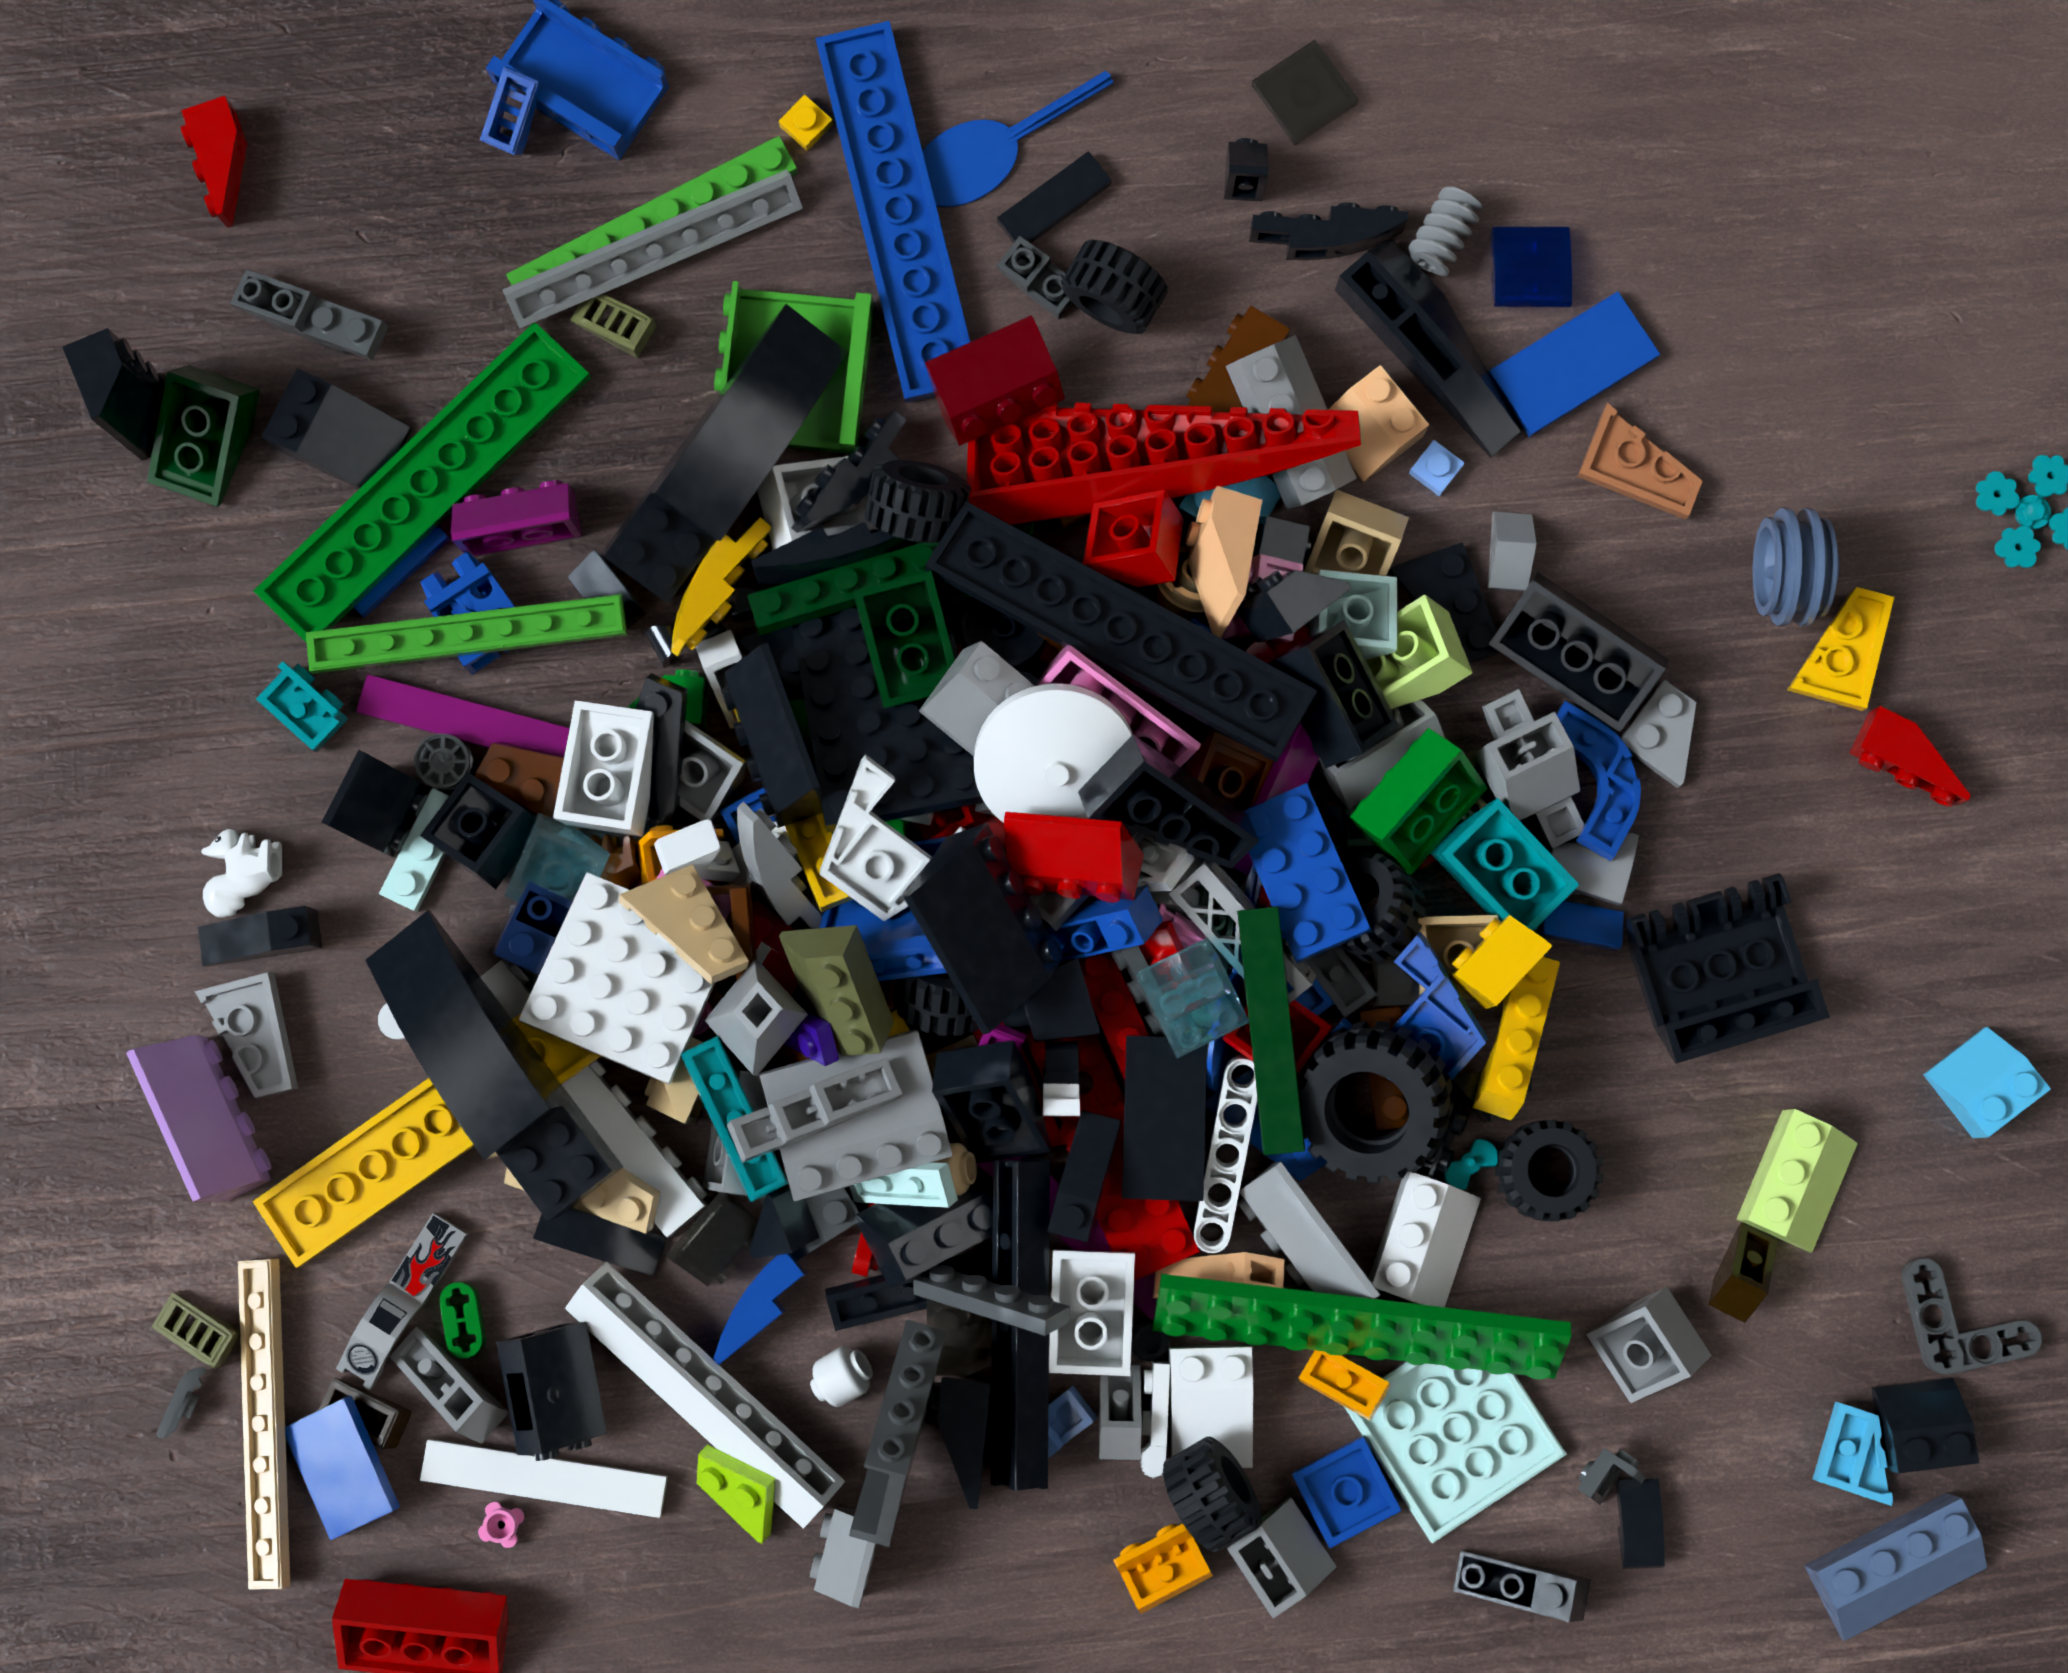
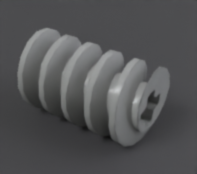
M1456 187L1441 189L1438 195L1439 200L1435 201L1431 207L1432 213L1426 215L1423 221L1424 226L1420 227L1416 233L1417 239L1412 240L1408 247L1411 258L1418 266L1442 277H1447L1450 272L1443 262L1455 264L1457 260L1456 255L1450 249L1462 251L1465 246L1458 236L1469 238L1472 234L1471 229L1466 224L1477 225L1479 222V217L1473 210L1479 211L1483 208V205L1475 197Z

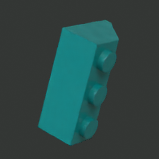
M1499 798L1494 799L1458 825L1430 853L1488 915H1498L1500 921L1511 915L1532 931L1580 885Z

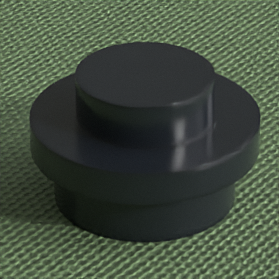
M1153 1320L1142 1321L1132 1329L1131 1350L1139 1359L1155 1361L1167 1352L1170 1342L1169 1335L1164 1332L1153 1331Z

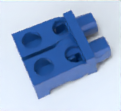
M465 552L452 562L460 578L448 585L439 572L433 573L421 581L424 593L428 598L424 600V603L431 611L433 617L515 607L484 563L480 564L469 552ZM497 651L457 657L463 667L473 675L501 657V654Z

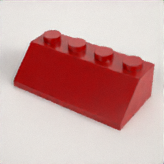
M345 1578L332 1617L338 1669L371 1673H502L509 1622L507 1595H498L493 1592L460 1591L449 1587L432 1588L416 1586L410 1583L394 1584L376 1582L371 1579L356 1580Z

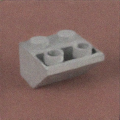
M1555 712L1486 744L1474 755L1495 798H1499L1519 821L1580 792L1574 746Z
M1291 1497L1261 1516V1524L1258 1529L1226 1547L1272 1619L1306 1597L1337 1567Z

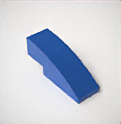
M791 1253L777 1255L771 1260L741 1296L721 1334L713 1358L718 1365L786 1312L776 1298L807 1274Z

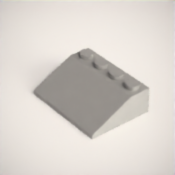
M917 1029L889 1036L882 1052L878 1054L842 1056L838 1052L839 1060L827 1066L813 1059H807L759 1073L766 1102L769 1106L773 1101L809 1089L816 1082L887 1057L903 1094L901 1097L862 1115L780 1148L794 1201L953 1156L941 1109L932 1093L933 1081Z

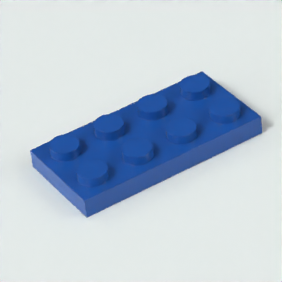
M1307 783L1244 810L1248 814L1260 840L1249 851L1250 857L1271 906H1279L1281 929L1297 964L1372 931Z

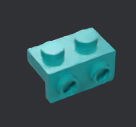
M282 661L277 666L282 671L256 700L311 750L317 753L349 719L340 711L344 703L328 689L320 693L312 686L311 683L316 678L299 663L292 668Z

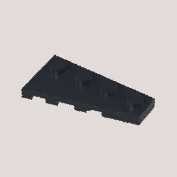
M653 673L646 677L636 706L638 710L652 711L654 713L650 800L643 835L649 832L650 828L660 825H670L673 827V830H677L675 829L676 814L679 812L680 806L678 784L679 776L682 774L683 758H680L681 741L685 735L688 692L687 688Z

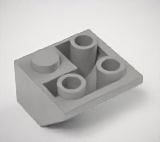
M753 960L748 969L744 971L704 1021L753 1075L757 1076L808 1014L758 960Z

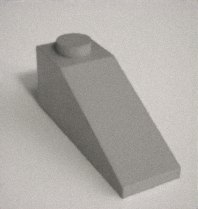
M418 1326L410 1332L389 1356L454 1431L482 1444L509 1413L480 1381Z

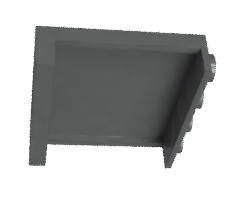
M906 1320L864 1463V1467L868 1468L851 1525L850 1537L887 1547L890 1546L928 1410L946 1330Z

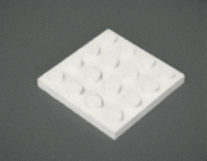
M586 872L519 1021L670 1085L681 1062V1053L685 1052L715 983L710 984L675 953L676 949L659 933L655 935L645 926V921L633 910L628 911L619 903V894L629 891L628 889Z

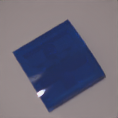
M1492 227L1490 236L1493 259L1491 281L1494 307H1571L1572 253L1570 228Z

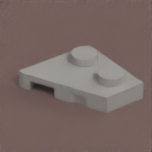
M1664 679L1620 738L1633 757L1673 786L1679 788L1685 779L1696 702Z

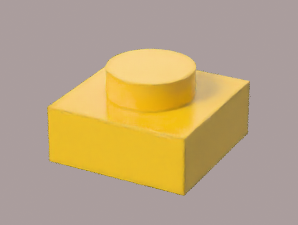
M805 94L778 121L780 128L806 151L833 126L832 119Z

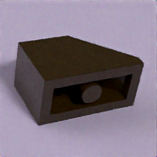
M1741 1222L1715 1274L1708 1305L1746 1323L1769 1293L1778 1240Z

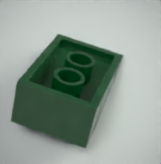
M192 365L167 371L147 482L216 507L220 506L253 427L260 389Z
M932 571L853 591L883 707L888 708L929 697L955 661Z

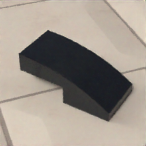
M1635 1479L1617 1480L1615 1487L1620 1518L1618 1536L1623 1569L1663 1568L1665 1566V1550L1659 1479H1645L1642 1484Z

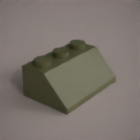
M850 925L781 932L779 938L808 1010L811 1014L830 1023L837 1051L842 1056L881 1053L894 1020L858 926Z

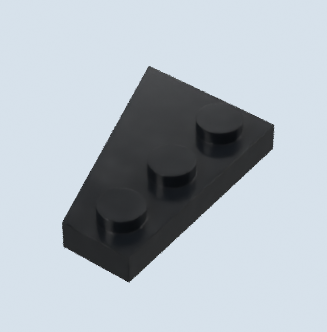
M1463 542L1390 567L1388 572L1392 577H1397V581L1411 596L1412 602L1425 594L1449 611L1469 664L1501 654V652L1489 645L1496 634V629Z

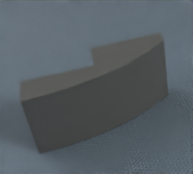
M1019 236L996 267L1027 296L1057 319H1060L1072 303L1061 286V281L1066 273L1054 266L1048 255Z

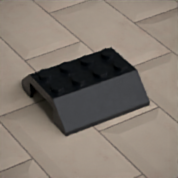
M1780 873L1763 877L1762 885L1759 880L1747 883L1749 907L1745 909L1741 908V897L1737 889L1730 887L1724 890V896L1721 891H1716L1687 900L1686 908L1681 902L1673 904L1672 918L1674 930L1668 932L1665 930L1664 917L1658 909L1649 911V919H1647L1645 914H1639L1626 919L1629 952L1654 1029L1675 1064L1830 1018L1818 979L1808 981L1784 905L1792 901L1785 880Z

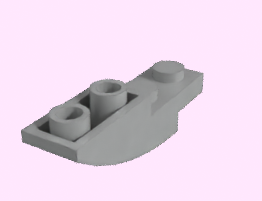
M742 802L737 807L740 846L746 866L760 894L788 926L800 916L810 929L819 928L823 912L820 911L814 895L807 899L802 893L807 886L797 876L803 869L793 858L798 852L797 849L783 834L778 838L775 837L771 831L776 825L761 808L754 813Z

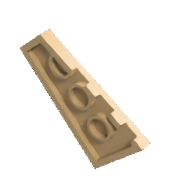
M507 1168L504 1184L524 1190ZM622 1168L572 1208L646 1234L654 1226L660 1191Z

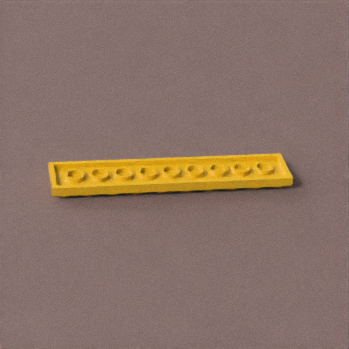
M521 1014L512 1019L561 1084H564L602 1057L519 1021ZM428 1078L252 1202L295 1268H299L474 1147V1144Z

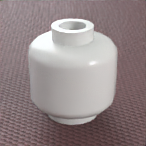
M843 1346L815 1362L812 1368L814 1379L811 1380L810 1385L813 1393L820 1401L826 1400L834 1407H842L868 1391L873 1371L868 1359L860 1350H852L849 1347Z

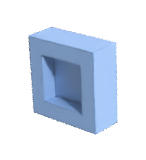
M1433 440L1411 468L1409 474L1440 496L1463 467L1464 462Z

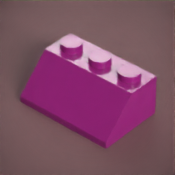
M551 480L541 483L539 485L540 488L525 491L524 488L514 487L501 491L500 496L486 498L485 495L481 494L467 496L463 498V503L452 504V541L463 553L469 552L473 557L582 537L575 492L569 483L563 484L560 480Z

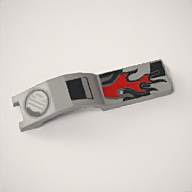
M432 1213L390 1282L372 1302L356 1327L336 1367L338 1371L345 1373L346 1370H349L365 1380L363 1384L365 1388L372 1390L384 1371L385 1362L396 1341L411 1319L430 1298L467 1239L468 1232L439 1214Z

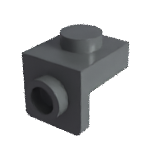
M1603 1448L1596 1461H1590L1582 1470L1579 1477L1581 1484L1578 1490L1601 1505L1622 1471L1641 1484L1646 1476L1637 1470L1640 1462L1626 1452L1619 1449L1616 1455Z

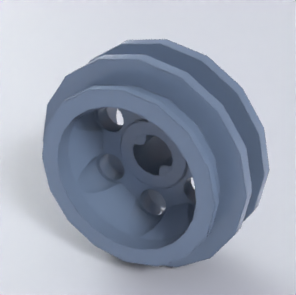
M1781 507L1773 518L1766 517L1763 519L1757 531L1752 565L1754 600L1758 613L1762 616L1770 615L1775 625L1785 627L1793 618L1794 622L1800 627H1808L1814 622L1816 616H1825L1833 603L1839 576V555L1835 530L1829 519L1820 518L1818 512L1812 508H1803L1796 516L1792 509Z

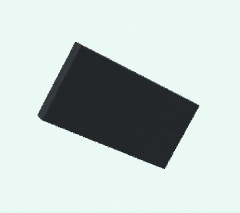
M1126 1036L1122 1199L1203 1201L1207 1038Z

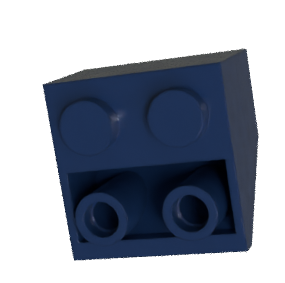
M529 881L511 911L491 953L539 975L573 901Z

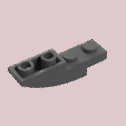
M247 269L230 303L232 306L292 334L346 355L352 353L372 361L389 327L380 319L317 298L310 291Z

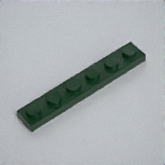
M921 542L747 595L759 635L856 607L853 595L855 590L924 573L925 564L939 543ZM933 576L934 583H935V582H938V581H942V580L936 578L935 576Z

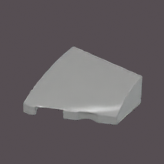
M1634 833L1627 834L1617 854L1611 861L1578 842L1563 843L1550 849L1549 853L1580 884L1572 892L1573 894H1584L1619 906L1623 902L1639 835Z

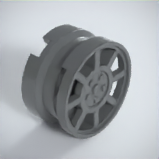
M439 733L427 737L420 743L414 755V768L418 777L430 787L440 792H453L467 772L472 775L474 774L475 759L470 748L457 737Z

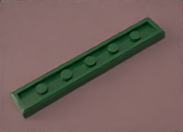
M1279 906L1238 910L1237 915L1263 1155L1304 1152V1133Z

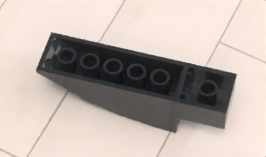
M785 304L600 555L662 601L669 603L714 540H722L812 410L848 351L789 305Z
M427 910L365 960L398 1027L459 1125L484 1160L496 1156L500 1157L547 1221L562 1216L623 1168V1165L430 910Z

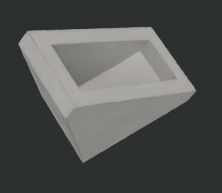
M1492 513L1488 589L1524 592L1528 587L1537 545L1533 516L1531 514Z

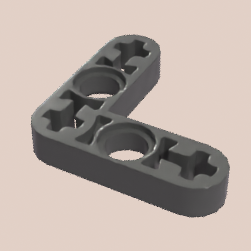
M1914 1258L1904 1265L1901 1272L1902 1283L1924 1365L1930 1371L1939 1374H1954L2029 1357L2040 1349L2042 1336L2038 1327L2025 1320H2009L1958 1332L1941 1267L1935 1261L1927 1258ZM1919 1266L1923 1270L1930 1271L1931 1278L1925 1280L1927 1292H1936L1937 1298L1918 1300V1294L1926 1295L1924 1285L1914 1281V1275L1919 1273ZM1931 1304L1937 1305L1942 1312V1321L1934 1328L1928 1327L1922 1317L1924 1309ZM2017 1328H2019L2020 1332H2027L2029 1335V1339L2023 1341L2024 1348L2021 1345L2011 1343L2002 1345L2000 1338L2017 1336ZM1947 1332V1338L1939 1337L1941 1347L1951 1351V1357L1945 1359L1946 1366L1942 1362L1934 1360V1355L1940 1353L1938 1340H1928V1334ZM1980 1335L1986 1336L1991 1343V1352L1983 1359L1977 1358L1972 1351V1342Z

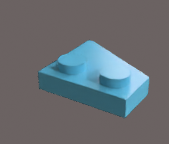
M1835 1401L1813 1480L1892 1506L1893 1496L1892 1492L1888 1491L1885 1468H1888L1886 1455L1880 1444L1882 1432L1879 1416Z

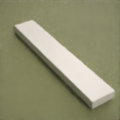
M428 1439L420 1481L660 1518L663 1511L668 1475L559 1458L535 1461L534 1455L517 1456V1452Z

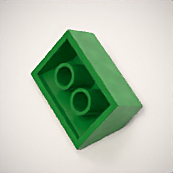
M1427 728L1420 738L1410 745L1408 751L1397 764L1385 773L1381 782L1373 791L1359 802L1350 818L1370 842L1390 860L1412 875L1488 787L1460 748L1430 728Z

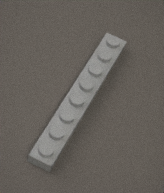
M786 169L504 288L502 291L519 328H522L801 210L803 207L792 177Z

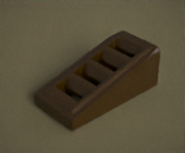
M333 1378L319 1410L341 1400L344 1393L349 1396L352 1395L356 1406L359 1401L363 1402L359 1414L373 1445L381 1449L396 1448L412 1411L339 1378ZM373 1409H376L377 1412L371 1426H366Z

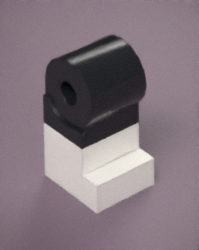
M1045 1041L1043 1116H1080L1078 1041Z

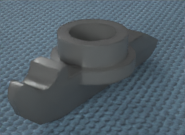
M196 1367L186 1372L181 1378L158 1428L157 1437L165 1439L177 1429L182 1416L188 1419L191 1418L200 1397L193 1394L195 1387H201L203 1382L200 1380V1376L207 1372L206 1368Z

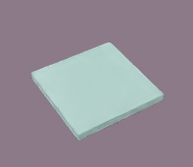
M1405 1361L1381 1377L1388 1381L1391 1387L1371 1421L1344 1407L1431 1543H1434L1567 1455L1515 1374L1496 1375L1485 1370L1468 1368L1454 1370L1442 1365H1413Z

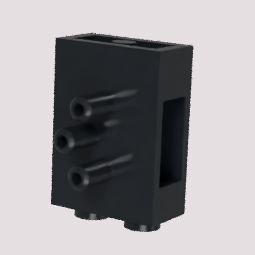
M586 1321L558 1324L496 1342L517 1456L534 1455L535 1461L548 1460L560 1456L559 1449L567 1447L569 1451L583 1449L592 1445V1438L607 1434Z

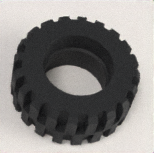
M1366 1021L1353 1024L1350 1030L1342 1027L1333 1032L1328 1040L1324 1039L1300 1071L1301 1076L1298 1078L1304 1139L1308 1138L1311 1142L1307 1150L1314 1158L1321 1155L1327 1161L1324 1166L1333 1173H1335L1337 1168L1347 1172L1345 1179L1355 1182L1358 1181L1360 1176L1367 1177L1368 1184H1381L1387 1175L1389 1180L1394 1182L1403 1179L1407 1171L1415 1173L1423 1167L1426 1159L1431 1158L1437 1150L1449 1126V1118L1453 1112L1454 1098L1449 1096L1453 1089L1451 1076H1443L1442 1074L1446 1064L1441 1056L1436 1055L1432 1057L1428 1053L1432 1045L1423 1037L1419 1042L1410 1038L1412 1030L1403 1026L1399 1028L1398 1032L1389 1030L1390 1022L1377 1021L1373 1028H1369ZM1356 1072H1372L1388 1078L1401 1090L1406 1098L1409 1108L1407 1122L1401 1128L1386 1132L1373 1131L1358 1125L1346 1114L1341 1105L1338 1095L1340 1081L1346 1075Z

